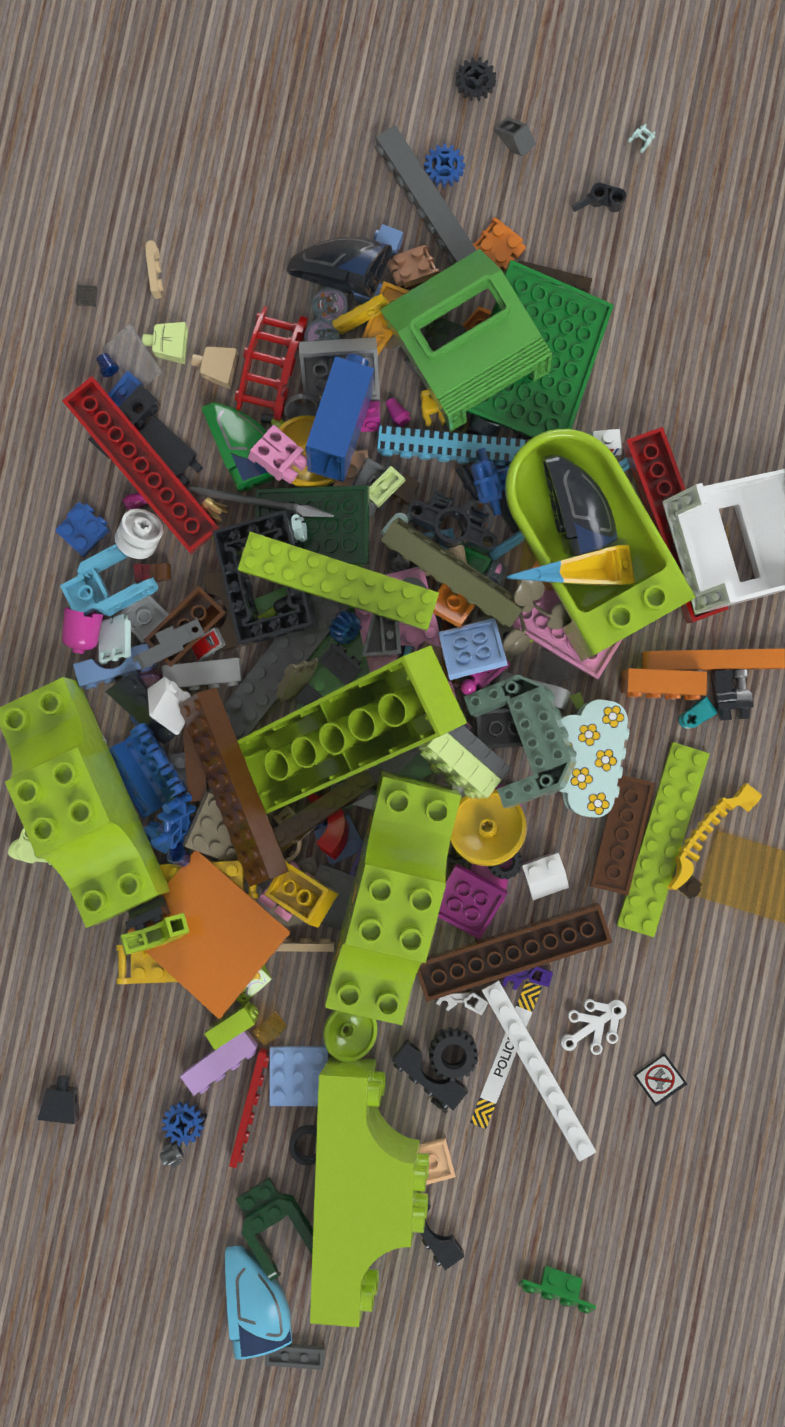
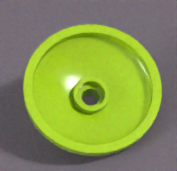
M334 1010L328 1017L323 1030V1040L327 1051L334 1058L343 1062L361 1059L371 1050L375 1043L377 1022L376 1019Z

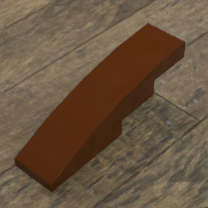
M185 723L183 731L187 791L192 795L190 802L202 801L206 791L208 792L207 776L201 767V761L194 749V743Z

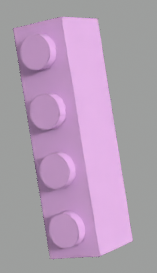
M247 1029L218 1049H213L185 1070L180 1077L193 1095L198 1092L202 1094L210 1088L209 1084L214 1080L217 1083L226 1076V1071L229 1069L233 1071L239 1067L242 1059L245 1057L249 1059L255 1055L259 1044Z

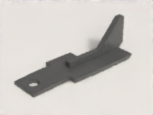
M198 619L175 630L171 626L155 634L160 643L159 645L136 655L132 660L134 664L139 663L141 669H144L184 650L182 645L205 635ZM197 627L198 632H192V628Z

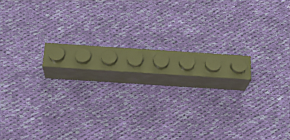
M399 517L392 521L381 540L389 549L399 552L405 560L414 562L420 570L433 575L436 581L445 583L452 592L461 594L467 602L476 604L485 614L492 615L503 626L511 627L525 607L515 603L513 594Z

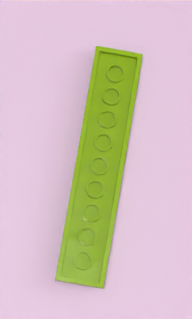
M253 532L249 533L238 567V571L425 631L429 628L439 592Z
M671 742L641 841L629 896L625 895L616 923L617 926L651 937L655 936L669 890L667 886L672 880L676 867L675 858L679 853V848L682 847L710 753Z

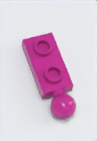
M507 661V666L469 675L472 680L467 679L463 681L461 691L469 695L476 691V686L483 689L511 664Z

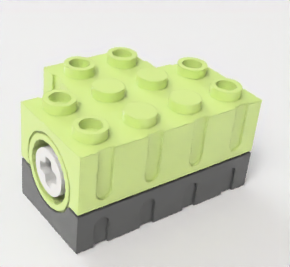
M464 725L417 748L421 751L420 755L431 765L429 768L438 775L440 773L445 778L444 781L451 787L461 786L465 790L464 793L471 799L488 798L511 769L507 763L473 735Z

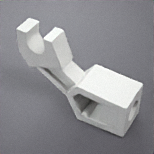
M473 990L471 992L453 993L438 998L436 1004L439 1006L442 1001H447V1011L451 1010L457 1003L464 1002L466 1008L480 1015L483 1014L489 1003L487 999ZM472 996L477 998L474 1006L470 1002H466Z

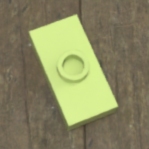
M390 466L369 487V500L379 508L405 482V478Z

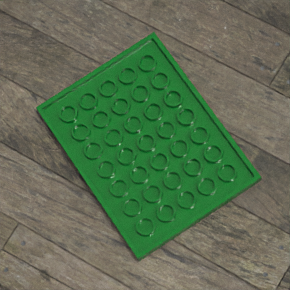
M510 260L504 275L552 352L551 370L548 374L534 382L529 373L466 412L506 426L508 429L530 438L550 430L572 429L614 304ZM496 301L490 317L501 311Z

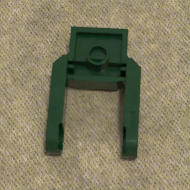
M270 1177L236 1197L238 1205L246 1216L242 1235L271 1281L281 1276V1272L278 1271L272 1259L273 1255L260 1233L281 1221L286 1215L291 1219L310 1253H313L312 1226L294 1196L285 1193L280 1194Z

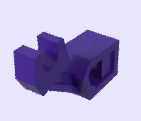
M538 966L504 977L501 985L506 987L508 981H513L512 989L516 990L522 983V980L529 978L532 983L549 987L553 972ZM535 971H541L539 979L531 977V975Z

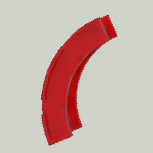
M264 306L261 313L258 312L256 315V325L249 347H245L243 358L245 363L239 390H236L234 401L237 402V410L241 409L244 402L271 408V411H274L273 419L281 421L285 413L284 407L289 391L286 385L288 384L289 376L293 374L296 358L294 357L296 350H299V342H303L306 335L308 318L300 316L298 323L294 322V324L267 317L268 307ZM265 325H270L292 331L293 336L285 338L262 331ZM259 339L285 345L288 348L286 357L280 358L255 351ZM253 359L279 365L280 368H283L281 378L276 380L250 373ZM248 381L275 387V390H278L276 400L271 401L246 394Z

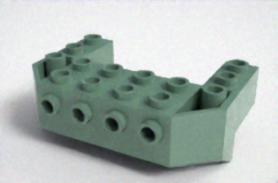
M515 675L464 696L470 715L475 717L505 705L509 706L534 775L497 789L504 808H512L538 797L554 794L566 787L577 763L575 759L576 753L573 746L569 743V734L566 727L562 724V716L554 703L555 697L551 689L523 676Z

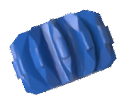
M341 611L340 615L336 614V618L331 620L332 625L328 627L331 637L341 644H349L351 640L355 641L356 635H360L358 631L362 629L360 625L361 620L350 611Z

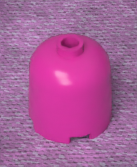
M66 607L62 627L63 643L67 647L72 648L74 653L84 654V650L94 649L99 640L103 614L93 611L84 616V612Z

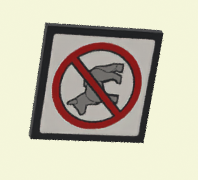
M665 1053L633 1075L655 1107L688 1085Z

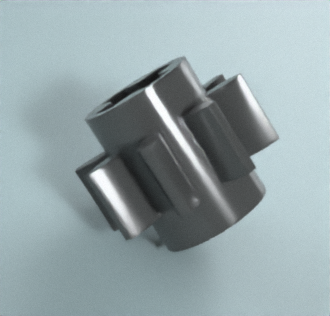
M393 550L389 553L387 560L390 563L387 567L391 571L399 572L409 568L410 562L405 560L399 552Z
M171 1142L163 1146V1152L160 1153L163 1165H170L172 1169L180 1165V1162H182L181 1158L184 1157L181 1146H178V1144L173 1146Z

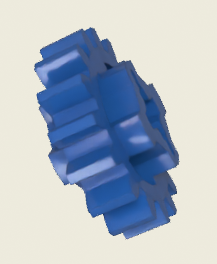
M444 143L443 148L436 145V151L430 149V155L425 156L424 169H426L425 171L430 176L431 181H436L435 186L442 183L443 188H445L446 183H449L452 187L453 181L458 183L459 176L463 177V169H465L464 156H459V149L453 150L454 145H451L450 148H447L446 143ZM433 162H434V165H435V169H434V170H433V168H432V163H433ZM455 162H456V164H457V169H456V170L454 169V168H455V166H454V163H455Z
M180 1101L177 1107L173 1104L170 1110L165 1112L167 1117H164L162 1122L166 1125L162 1127V1130H167L165 1137H172L171 1143L177 1140V1144L180 1146L182 1141H184L187 1146L190 1140L194 1143L197 1140L196 1136H201L202 1132L200 1130H203L205 1127L201 1122L204 1121L205 1117L199 1116L202 1110L196 1111V1104L190 1107L189 1101H187L183 1106ZM177 1113L176 1120L171 1122L172 1116ZM181 1120L183 1121V1123H187L185 1127L184 1124H180ZM196 1125L194 1132L190 1134V1128Z

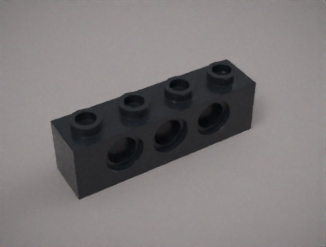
M140 384L119 406V409L134 427L140 430L145 426L146 420L158 412L161 404ZM138 406H143L142 412L135 413V409ZM91 436L88 440H89L104 456H106L108 459H110L109 456L104 452V450L99 446V444H98V443L94 440V438Z

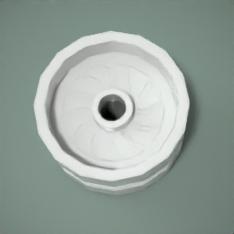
M129 510L124 514L115 533V543L119 550L131 558H148L154 553L161 539L163 525L159 518L147 510Z

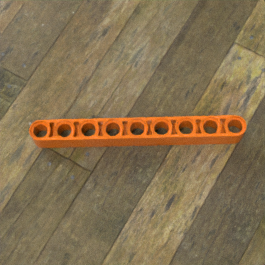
M785 648L643 651L642 669L678 671L785 669Z

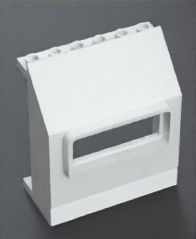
M785 469L703 486V483L696 484L662 501L684 577L696 598L691 600L695 615L785 591ZM730 506L735 508L755 576L753 580L739 581L719 513L721 508Z

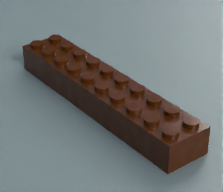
M217 688L196 693L179 704L180 714L185 720L187 731L194 743V749L201 761V767L207 776L209 787L216 799V805L223 817V823L229 832L230 841L234 845L237 859L241 863L246 881L251 887L289 872Z
M593 903L428 956L426 963H421L417 975L425 1000L429 1002L612 943V939L601 905Z

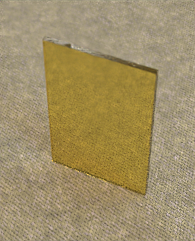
M717 830L701 880L703 885L700 887L701 891L697 896L785 923V851Z

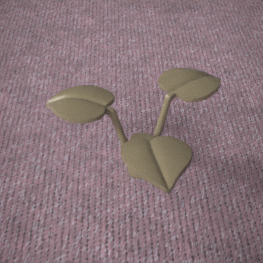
M520 580L514 593V601L519 606H525L522 612L527 613L533 607L547 617H550L547 625L551 629L564 628L572 621L562 602L557 603L552 608L551 613L546 612L533 602L540 599L544 593L545 587L541 581ZM522 612L519 615L522 631L514 629L506 636L502 643L506 657L521 654L530 643V637L525 634L527 630Z

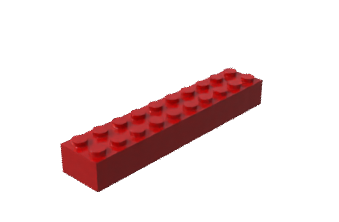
M93 376L62 400L191 555L213 537L212 531L218 530L219 527Z
M662 426L627 439L622 446L644 507L683 574L662 501L686 489ZM691 600L681 606L687 624L729 609L726 606L695 615Z

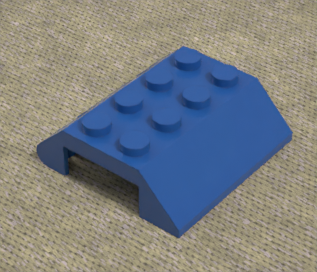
M147 723L136 726L130 731L131 735L127 739L109 749L127 792L143 819L162 808L164 804H168L171 798L180 796L187 790L183 780L179 777L174 769V765L166 756L164 749L160 746Z

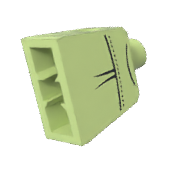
M185 322L156 324L153 335L143 334V346H152V352L158 358L185 364L188 327Z

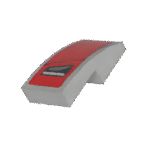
M213 628L199 639L191 649L197 662H202L214 655V652L225 646L226 643L219 629Z

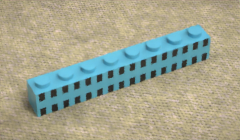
M380 426L377 449L378 453L386 457H391L392 454L407 459L411 458V456H416L421 460L436 458L440 462L456 460L459 464H468V462L479 463L478 449L485 448L489 461L493 460L496 467L504 468L506 465L510 466L518 450L529 440Z

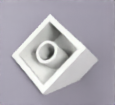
M164 677L148 688L149 716L175 735H178L185 724V720L180 714L179 704L190 698L191 695L180 689L175 682Z
M555 851L522 863L521 869L532 900L569 888L565 869L558 852Z

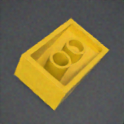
M285 861L289 872L275 877L264 895L305 923L318 928L338 893Z

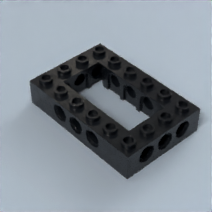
M286 510L212 531L238 644L247 646L318 627L311 594L285 586L288 595L287 603L295 611L281 612L277 616L263 617L259 620L249 575L238 571L243 554L242 548L245 547L250 532L299 547L298 540L294 537L292 529V514Z

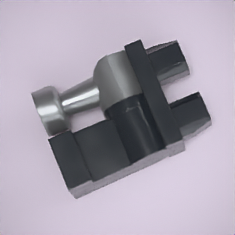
M748 669L711 672L714 708L718 711L720 721L732 720L731 710L737 709L738 719H749L750 708L754 707V703L752 701V693L747 690L745 678L749 676ZM732 678H737V689L732 688Z

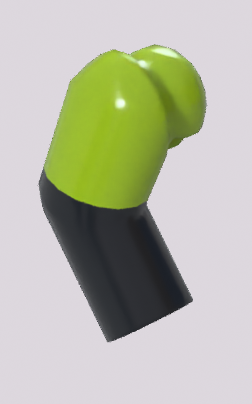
M261 414V423L275 425L278 429L284 424L282 419L281 421L273 419L274 414Z

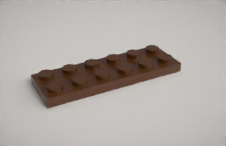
M622 775L621 779L618 778L619 795L618 798H615L612 809L606 815L590 883L591 887L629 896L655 783Z

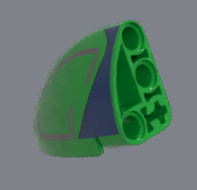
M211 402L201 407L225 466L239 493L249 491L275 479V476L267 472L257 462L253 463L248 459L250 450L267 432L262 425L242 411L218 402Z

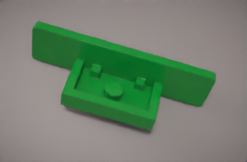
M544 1266L540 1285L524 1279L518 1282V1286L522 1287V1290L526 1293H539L543 1299H556L559 1301V1304L566 1307H571V1305L578 1307V1311L586 1314L596 1310V1305L579 1299L582 1278Z

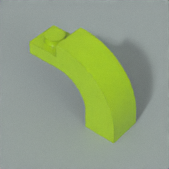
M184 913L164 918L163 921L153 926L120 936L125 955H129L177 940L187 935L189 928Z

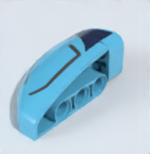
M242 1246L226 1247L227 1313L229 1338L233 1343L234 1358L242 1360L259 1357L291 1344L290 1309L278 1280L274 1279L271 1281L255 1255Z

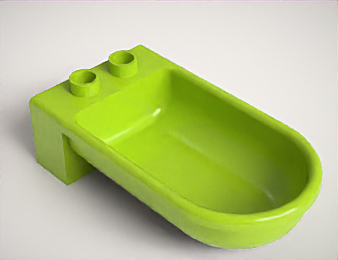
M555 429L543 432L526 442L518 450L508 468L505 481V495L513 519L540 566L573 558L563 551L561 535L566 532L559 534L556 529L542 457L553 454L560 455L581 467L601 488L612 509L618 535L617 541L601 549L617 545H629L635 579L634 584L620 586L550 582L572 620L563 630L582 662L696 598L610 449L588 433L574 429Z

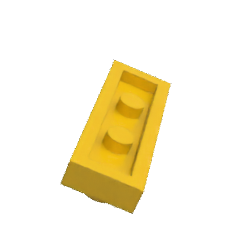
M383 294L376 295L368 302L356 306L350 312L338 316L337 319L332 321L333 326L343 335L381 314L380 309L388 305L389 301Z

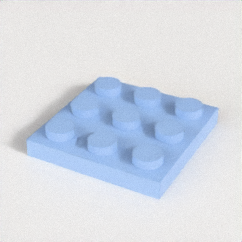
M495 618L464 625L461 628L457 627L438 632L450 680L508 665Z
M270 1046V1106H318L319 1074L328 1061V1051L325 1046Z

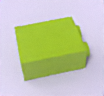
M248 1000L210 1025L204 1034L214 1050L255 1025L259 1018V1010L254 1003L251 1004Z

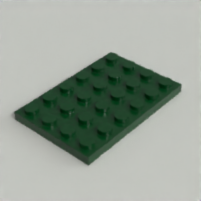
M368 485L256 489V498L308 505L334 515V517L299 515L304 518L302 523H306L307 540L304 542L298 540L300 548L352 565L369 564ZM255 505V519L283 510Z

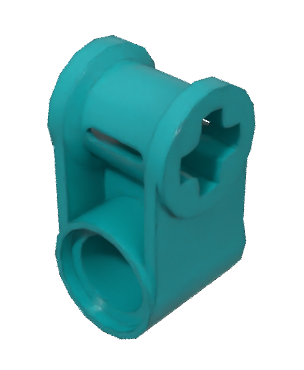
M706 696L679 716L678 722L685 729L695 728L718 712ZM691 716V717H692V719L690 720L691 723H687V720L689 719L688 717Z

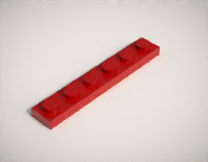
M260 1048L229 1163V1167L237 1168L238 1163L243 1162L245 1151L242 1150L243 1144L248 1143L250 1132L247 1131L248 1125L253 1124L255 1113H252L253 1106L258 1105L260 1094H257L258 1087L263 1086L265 1075H262L263 1068H267L270 1056H267V1049Z

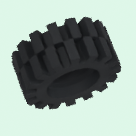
M518 851L512 857V864L509 868L502 869L498 865L488 866L494 876L500 879L514 878L521 871L523 858Z

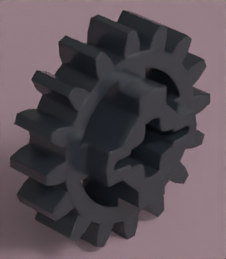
M471 57V62L464 60V66L459 65L455 77L458 93L464 92L463 98L470 96V101H473L474 97H477V100L480 101L481 96L486 99L488 93H493V87L496 85V72H493L494 66L488 67V60L483 63L481 62V57L478 58V61H475L473 57Z

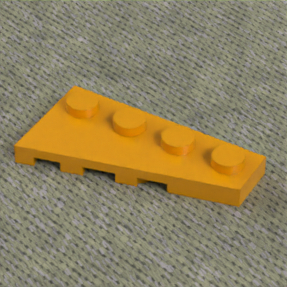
M384 281L379 295L383 294L391 303L408 293L409 290ZM381 313L368 321L362 338L376 337L377 355L379 356L394 333L391 328L387 327Z

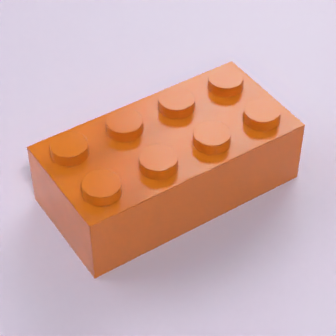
M633 668L622 671L621 694H626L627 698H638L646 695L648 699L661 698L662 695L665 696V699L671 700L681 699V696H684V700H699L700 696L706 695L707 672Z

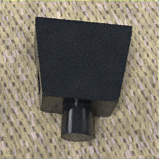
M58 1076L57 1085H50L47 1088L38 1120L75 1124L79 1120L78 1088L69 1087V1076Z

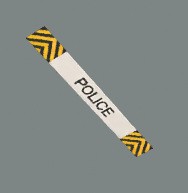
M528 981L525 982L515 1008L525 1027H527L542 987ZM506 1033L470 1123L484 1129L487 1128L517 1052Z

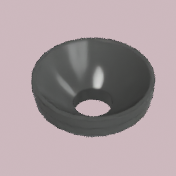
M306 393L295 394L285 402L284 412L289 420L298 416H316L319 405L314 397ZM303 399V400H306L307 402H306V403H303V404H300V403H297L296 401Z

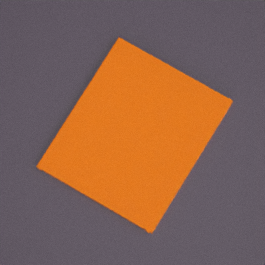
M194 851L169 881L168 887L170 892L161 895L164 896L171 913L164 916V918L184 913L189 933L177 940L146 950L145 952L220 1019L291 932L202 853ZM151 922V923L147 924L146 926H147V927H150V926H153V925H155V924H157V923H154V924H153V922ZM130 929L127 933L134 932L135 929Z

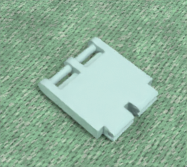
M121 614L113 617V619L102 620L99 635V663L104 665L107 661H118L121 657H130L131 621L128 620V616Z

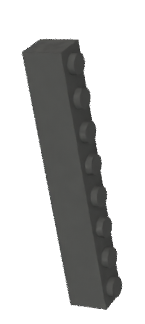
M396 125L376 136L375 149L378 155L384 157L386 167L390 172L393 171L396 176L397 184L400 188L403 187L405 189L408 201L416 206L419 218H423L427 223L426 228L431 235L434 234L436 237V243L440 250L444 249L449 264L452 266L475 252L476 248Z

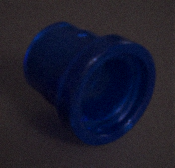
M103 353L97 357L96 361L103 377H111L119 371L118 364L113 361L108 353Z
M177 845L176 848L168 850L167 860L173 865L185 867L190 862V855L183 847Z

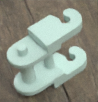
M647 124L641 125V129L638 128L628 140L631 143L638 136L644 140L645 145L640 150L641 153L651 144L652 138H655L656 132L651 133L646 128ZM645 132L649 136L648 139L642 136L641 133Z
M295 514L291 518L294 537L304 542L307 540L306 523H302L304 518Z

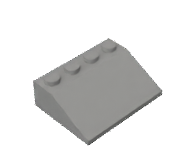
M376 337L299 342L303 393L314 397L318 404H320L319 395L324 392L335 356L345 359L348 354H355L365 358L369 362V367L374 368L371 401L380 400Z

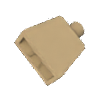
M206 347L204 356L193 354L191 365L201 367L200 374L202 378L231 389L239 354L235 348Z

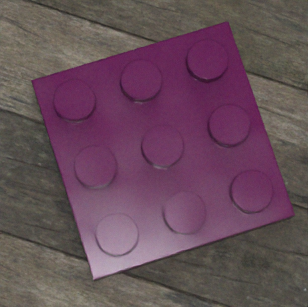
M456 863L446 880L438 917L481 939L508 891Z

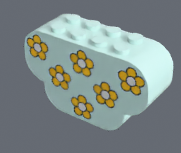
M594 700L581 706L576 715H568L561 718L562 724L566 727L569 734V743L575 750L577 763L566 787L560 790V792H563L564 804L571 812L597 818L606 815L612 809L615 798H618L620 787L617 786L618 778L621 779L623 767H620L621 760L626 755L624 742L628 740L629 729L627 728V713L621 705L608 700Z

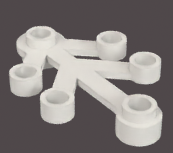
M592 999L585 1000V1009L589 1012L595 1009L604 1011L605 1013L601 1016L579 1013L577 1010L569 1011L568 1018L571 1022L582 1021L589 1024L573 1035H563L560 1041L562 1047L567 1051L574 1050L578 1041L595 1030L590 1050L593 1054L599 1055L602 1052L601 1040L604 1023L610 1019V1029L606 1034V1040L611 1044H615L618 1041L616 1033L619 1019H622L626 1014V1006L620 1000H613L609 1004L595 1002ZM593 1002V1007L587 1008V1003ZM619 1007L620 1012L614 1013V1008ZM577 1013L578 1016L576 1019H571V1014ZM611 1034L615 1035L614 1040H609ZM568 1040L573 1041L571 1046H566ZM595 1045L599 1046L598 1051H593Z

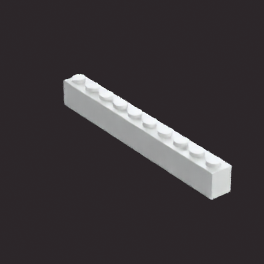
M497 979L480 986L579 1162L596 1153L593 1144L500 981Z

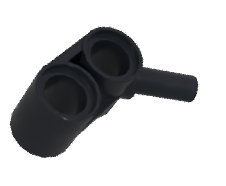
M598 182L592 186L587 197L574 203L571 207L576 212L589 204L593 207L603 205L607 206L611 212H618L624 205L626 192L622 188ZM594 193H600L602 197H597ZM612 198H618L620 202H615Z

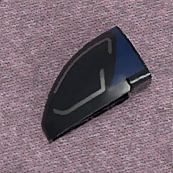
M363 237L330 239L314 244L294 255L290 259L286 271L291 276L343 293L351 294L354 291L371 298L374 296L389 262L392 246Z
M553 454L542 457L555 526L559 534L566 532L561 535L564 553L571 557L580 556L604 548L617 541L618 535L612 509L601 488L593 478L581 467L560 455Z

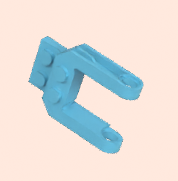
M114 544L82 561L77 570V577L63 583L60 587L72 610L84 612V616L93 611L111 616L153 594L158 590V585L152 577V579L144 580L139 584L135 583L110 596L98 573L129 557Z

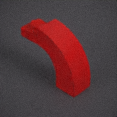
M312 793L307 799L312 804L321 798L322 795L316 796ZM342 809L328 818L327 829L316 842L320 850L334 860L343 851L349 835L348 821Z

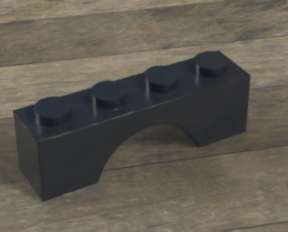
M406 1039L393 1056V1066L400 1072L404 1070L409 1075L408 1078L416 1085L418 1083L424 1087L423 1090L432 1097L434 1095L439 1099L438 1102L445 1109L450 1108L454 1111L468 1093L467 1087L456 1078H454V1081H450V1078L438 1080L426 1075L421 1067L422 1051Z
M428 1199V1211H429V1209L431 1208V1202H430L429 1199ZM425 1219L424 1233H420L423 1237L422 1242L427 1250L431 1249L434 1253L433 1258L439 1267L442 1265L444 1270H447L464 1258V1250L453 1235L441 1236L434 1233L429 1228Z

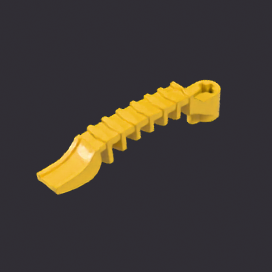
M744 783L733 798L726 799L723 797L717 800V804L713 805L710 808V812L704 815V819L697 823L696 829L691 831L690 837L685 839V844L679 848V853L675 858L677 870L674 878L667 886L669 890L678 889L693 874V863L685 857L687 856L696 862L699 860L700 856L690 851V849L694 848L697 851L702 849L703 846L697 843L696 840L700 839L704 842L707 839V836L702 832L705 830L710 834L714 828L708 825L710 822L716 826L720 823L721 820L716 815L718 814L720 817L725 818L728 814L725 810L731 811L738 805L747 812H750L759 802L762 794L748 783Z

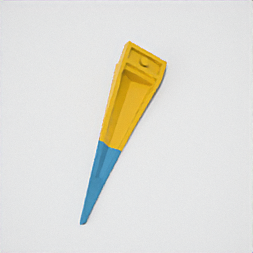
M617 545L506 577L517 580L600 586H620L635 583L629 545Z

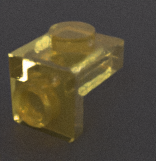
M275 1012L252 1032L265 1046L277 1038L287 1028V1025Z

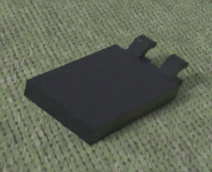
M154 416L139 432L185 487L190 481L182 473L189 466L197 473L203 469L194 459L197 454L157 417Z

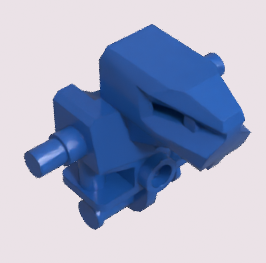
M485 448L478 449L479 463L471 466L474 477L473 484L476 486L479 501L490 503L494 516L500 515L502 513L499 500L502 499V491L505 490L509 466L497 469L493 460L489 461Z
M189 792L184 793L180 797L175 796L169 800L168 804L163 805L164 811L158 814V819L163 820L162 824L151 821L144 828L147 838L154 849L170 856L182 850L184 836L187 835L195 817L191 816V813L196 811V806L186 803L192 800V795Z

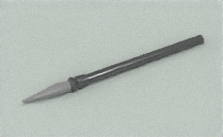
M197 486L191 487L192 494L277 510H286L294 515L334 517L330 513L308 505L282 503Z

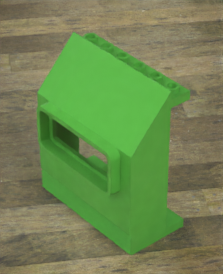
M480 249L380 309L387 327L393 331L444 416L450 432L467 422V410L529 373L534 382L548 374L551 370L552 352L502 270ZM485 289H489L501 311L439 349L432 351L420 329Z

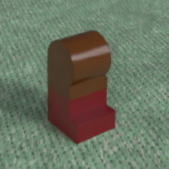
M169 563L133 564L134 578L138 584L144 580L152 579V577L156 582L172 580L171 564Z

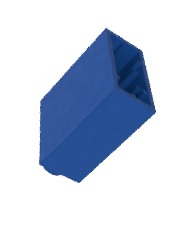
M348 354L345 359L335 356L306 444L307 471L341 482H345L372 398L374 368L369 367V362L359 355Z

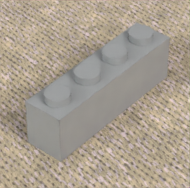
M240 658L175 664L172 667L169 665L162 666L163 678L166 677L170 681L175 682L180 689L189 688V691L201 690L200 686H208V689L220 688L219 684H227V687L239 686L238 682L243 681Z

